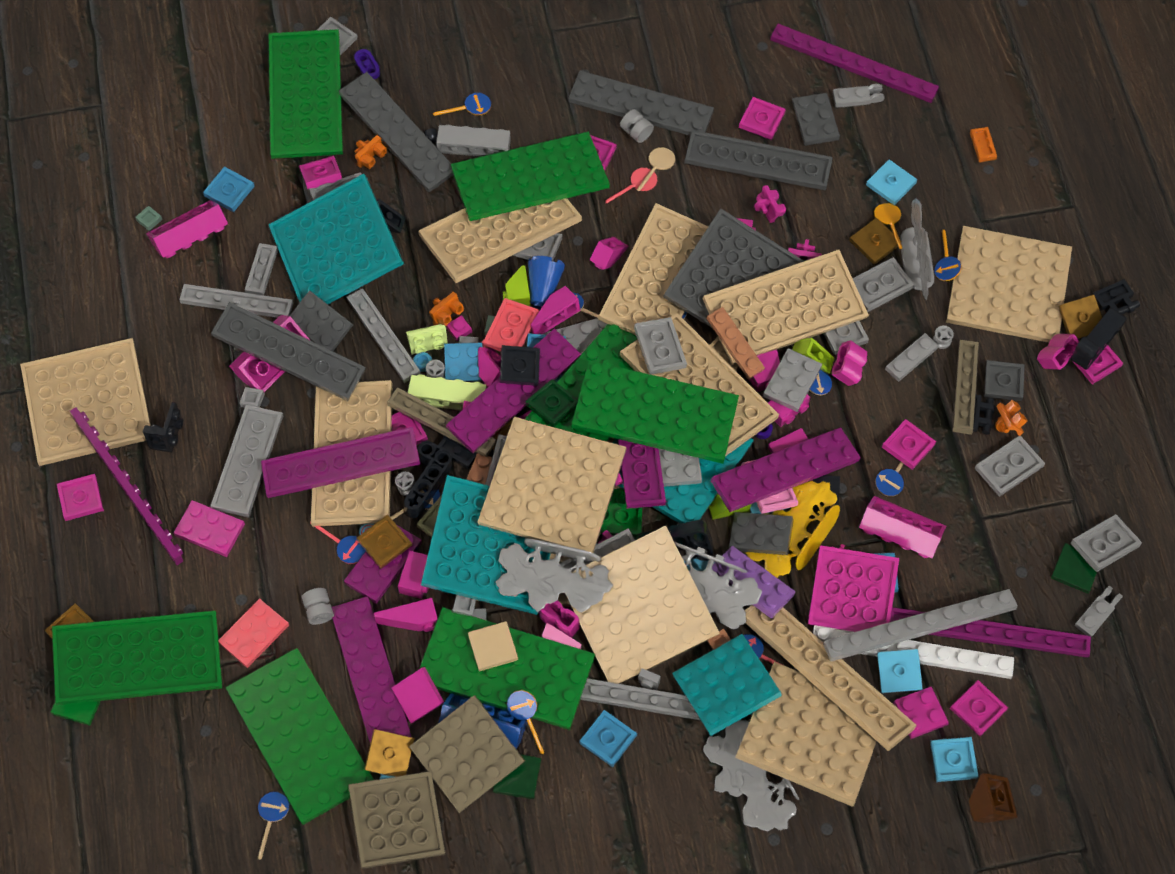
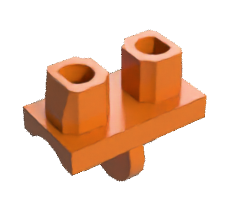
M378 135L371 141L367 139L365 142L362 140L356 142L358 148L355 150V158L357 159L356 165L359 168L365 166L371 169L376 163L373 158L375 154L380 158L387 154V149L382 144L381 137Z
M452 292L442 300L435 298L433 300L434 307L429 311V314L433 319L434 325L442 324L447 326L452 320L450 315L453 313L460 315L464 311V307L459 301L457 294Z
M1011 400L1006 405L1000 402L996 406L1001 415L995 424L996 429L999 432L1005 433L1015 430L1017 435L1021 436L1024 433L1021 427L1028 421L1022 413L1018 412L1021 409L1020 405L1014 400Z

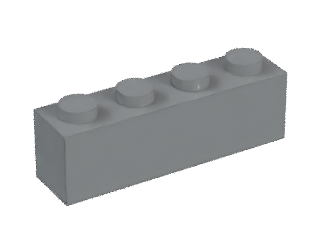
M439 125L436 143L437 149L441 153L487 156L510 150L511 135L510 131L504 129Z

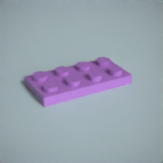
M734 546L722 555L725 557V562L748 571L747 573H742L734 570L733 574L737 580L749 577L755 579L762 593L757 604H753V606L771 619L794 596L796 591ZM715 562L712 569L718 576L722 577L728 572L729 567ZM730 579L728 585L732 586L733 581Z

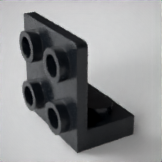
M176 402L171 403L164 428L158 425L144 426L143 434L150 449L172 453L174 446H177L178 431L182 429L184 420L181 417Z

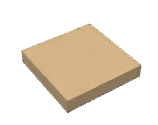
M507 621L468 632L479 671L518 660Z

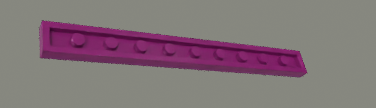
M777 24L771 35V41L929 103H932L939 89L938 85L781 24Z
M77 407L70 410L76 424L176 565L182 563L181 555L183 551L178 544L174 545L171 542L173 537L167 529L163 530L160 524L162 522L157 514L152 515L149 511L152 509L146 499L142 500L140 498L141 492L135 484H130L128 480L131 478L125 469L121 471L118 467L120 462L116 456H111L108 453L110 448L104 440H99L97 436L100 434L94 425L89 426L87 422L90 420L85 412H80Z
M892 607L890 622L925 612ZM977 620L929 634L1087 658L1090 656L1091 636Z

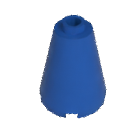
M533 256L532 260L529 258L530 303L534 308L541 309L549 296L555 292L565 269V264L561 260L554 262L552 257Z

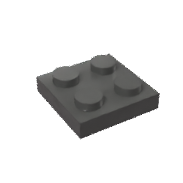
M987 360L985 364L984 397L1022 401L1025 364Z

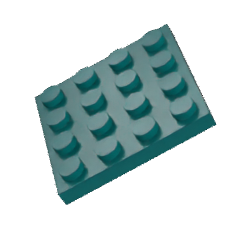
M743 634L672 673L710 736L782 696L781 691Z

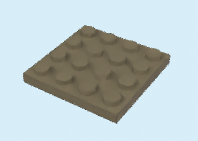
M476 695L472 696L409 746L428 772L431 771L432 778L459 813L525 762L524 758Z
M431 771L348 785L361 869L445 855Z

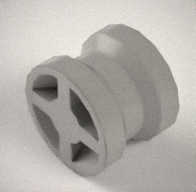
M942 325L935 330L933 341L939 345L938 348L945 349L950 346L953 338L952 329Z
M440 360L429 361L426 365L427 377L445 378L443 362Z
M401 472L396 476L395 484L400 494L407 496L416 482L410 472Z

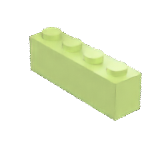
M411 375L408 393L434 407L462 410L464 401L472 402L487 389V386L481 382L470 383L460 379L447 380L443 377L431 378L425 375Z

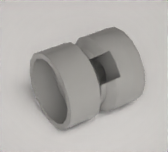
M636 109L630 110L620 123V127L628 134L631 133V137L638 143L645 141L654 129V125L647 119H643V116Z
M315 588L302 595L310 624H322L334 617L331 604H328L329 597L325 588Z

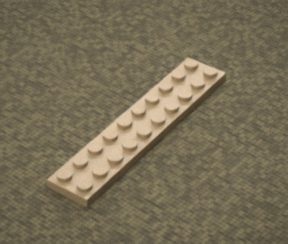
M753 605L744 610L746 613V624L886 750H891L915 729L916 724L845 661L839 659L830 662L823 642L785 608H782L772 619Z

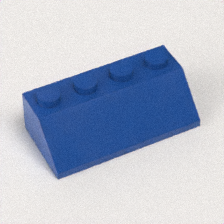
M450 693L442 706L439 723L469 699ZM482 703L517 749L523 737L527 720L516 719L507 710Z

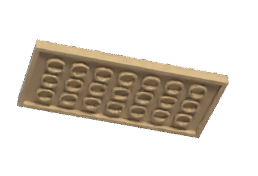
M566 198L474 221H469L464 208L418 232L421 239L454 282L458 283L582 221V216Z
M656 203L599 314L598 320L610 325L615 324L620 329L636 336L634 330L636 323L669 318L676 313L682 317L685 311L665 299L663 295L708 226Z
M840 250L703 296V301L709 315L724 307L756 355L783 348L801 339L823 334L869 316ZM721 341L724 350L727 354V357L730 361V364H737V362L732 357L726 346Z
M676 313L671 318L687 362V367L652 375L739 395L726 451L727 456L778 419L779 414ZM638 339L620 351V356L635 371L649 374Z
M392 381L359 382L349 401L316 386L314 449L392 432V407L387 405V401L392 396ZM391 471L312 488V527L377 523L386 515L390 517Z

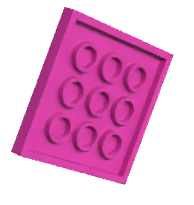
M820 545L808 625L857 632L889 623L899 558Z

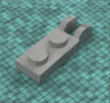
M872 84L869 87L833 89L835 107L869 105L870 103L881 102L884 100V94L879 93L883 90L882 85Z
M1108 586L1074 625L1085 635L1092 637L1123 597L1119 593L1111 604L1104 599L1112 592V587Z

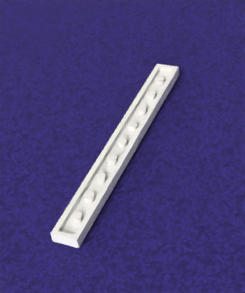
M816 625L813 628V634L823 643L825 640L854 633L852 631ZM912 640L860 653L878 657V652L918 649L920 664L1011 679L1013 676L1014 657Z

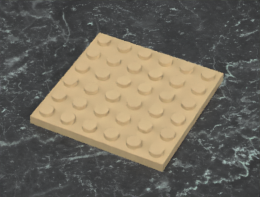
M963 226L957 256L962 267L959 275L953 279L946 323L1049 343L1053 336L1060 333L1062 316L1058 306L1064 304L1072 247Z
M133 338L20 364L39 466L96 453V450L70 413V410L75 407L80 412H85L90 420L87 422L89 426L94 425L100 434L97 437L100 441L104 440L110 449L146 441L143 429L145 425L151 426Z
M514 417L479 516L478 525L529 539L593 553L626 453V447Z
M666 526L601 557L599 562L593 561L586 565L589 569L597 565L606 566L609 571L608 580L613 584L610 591L604 593L602 601L591 605L586 611L581 613L572 606L608 682L620 684L638 675L641 669L648 670L720 634ZM579 568V575L583 579L586 578L585 570L582 571Z
M774 662L769 675L781 691L782 696L753 712L735 758L853 807L876 740L802 673Z

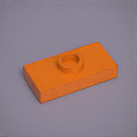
M989 128L971 129L970 136L978 161L996 160L997 154Z

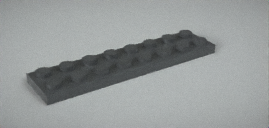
M579 71L569 96L570 103L624 117L630 110L636 109L643 116V119H647L654 126L691 136L692 130L706 133L714 112V107L583 71Z
M368 72L339 90V95L376 135L381 137V141L428 193L453 176L451 163Z
M692 130L685 163L826 191L833 157Z
M231 302L228 303L211 332V336L346 401H349L366 370V367Z

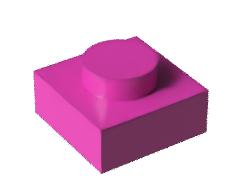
M462 315L446 326L456 341H459L460 336H467L472 333V328Z

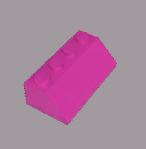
M209 200L146 234L159 255L163 258H169L176 254L175 251L191 247L192 242L196 240L202 241L209 237L208 234L222 231L228 222L219 204Z
M280 315L273 322L310 340L291 316ZM243 352L229 366L240 380L248 386L263 390L264 392L285 372L246 352Z
M874 496L865 511L859 528L863 529L867 534L880 536L886 542L897 543L905 550L911 549L916 551L924 558H933L946 526Z

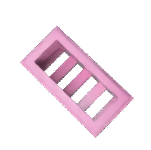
M546 623L542 638L581 649L579 642Z

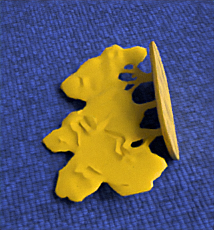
M809 481L793 487L792 489L798 500L797 506L791 507L788 512L781 509L774 511L772 514L764 513L768 515L793 516L794 520L789 550L793 553L778 555L745 552L748 557L753 561L765 560V570L776 578L779 575L784 576L790 573V560L794 556H797L796 568L802 570L833 528L839 516V505L832 506L837 501V495L830 490L829 482L823 481L817 484L814 481ZM814 505H817L818 508L820 509V511L817 512V513H819L820 515H816V514L814 513V511H813V506H814ZM832 506L824 515L825 507ZM811 515L815 516L814 519H810L809 517ZM813 520H819L820 523L812 534L807 532V525ZM808 537L809 539L800 551L797 546L798 542Z

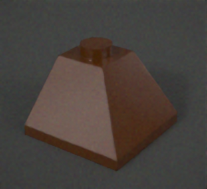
M986 773L981 774L969 799L970 814L973 817V821L989 823L1018 818L1008 778Z

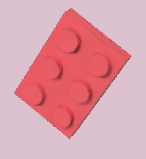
M504 298L483 341V346L500 352L502 345L524 347L528 334L532 330L531 323L539 313V309Z
M259 599L218 642L219 645L248 668L289 626V623Z

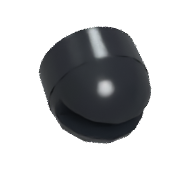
M427 129L423 132L432 143L437 141V129Z

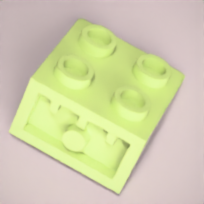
M442 324L406 332L411 354H418L433 349L440 350L445 347L444 344H448L446 327Z

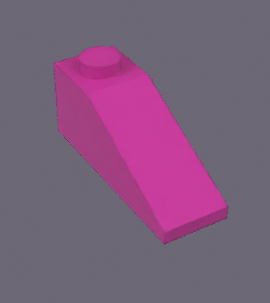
M566 286L549 296L531 323L532 334H544L580 311L578 298Z
M432 598L374 613L376 624L419 632L434 630L438 621Z

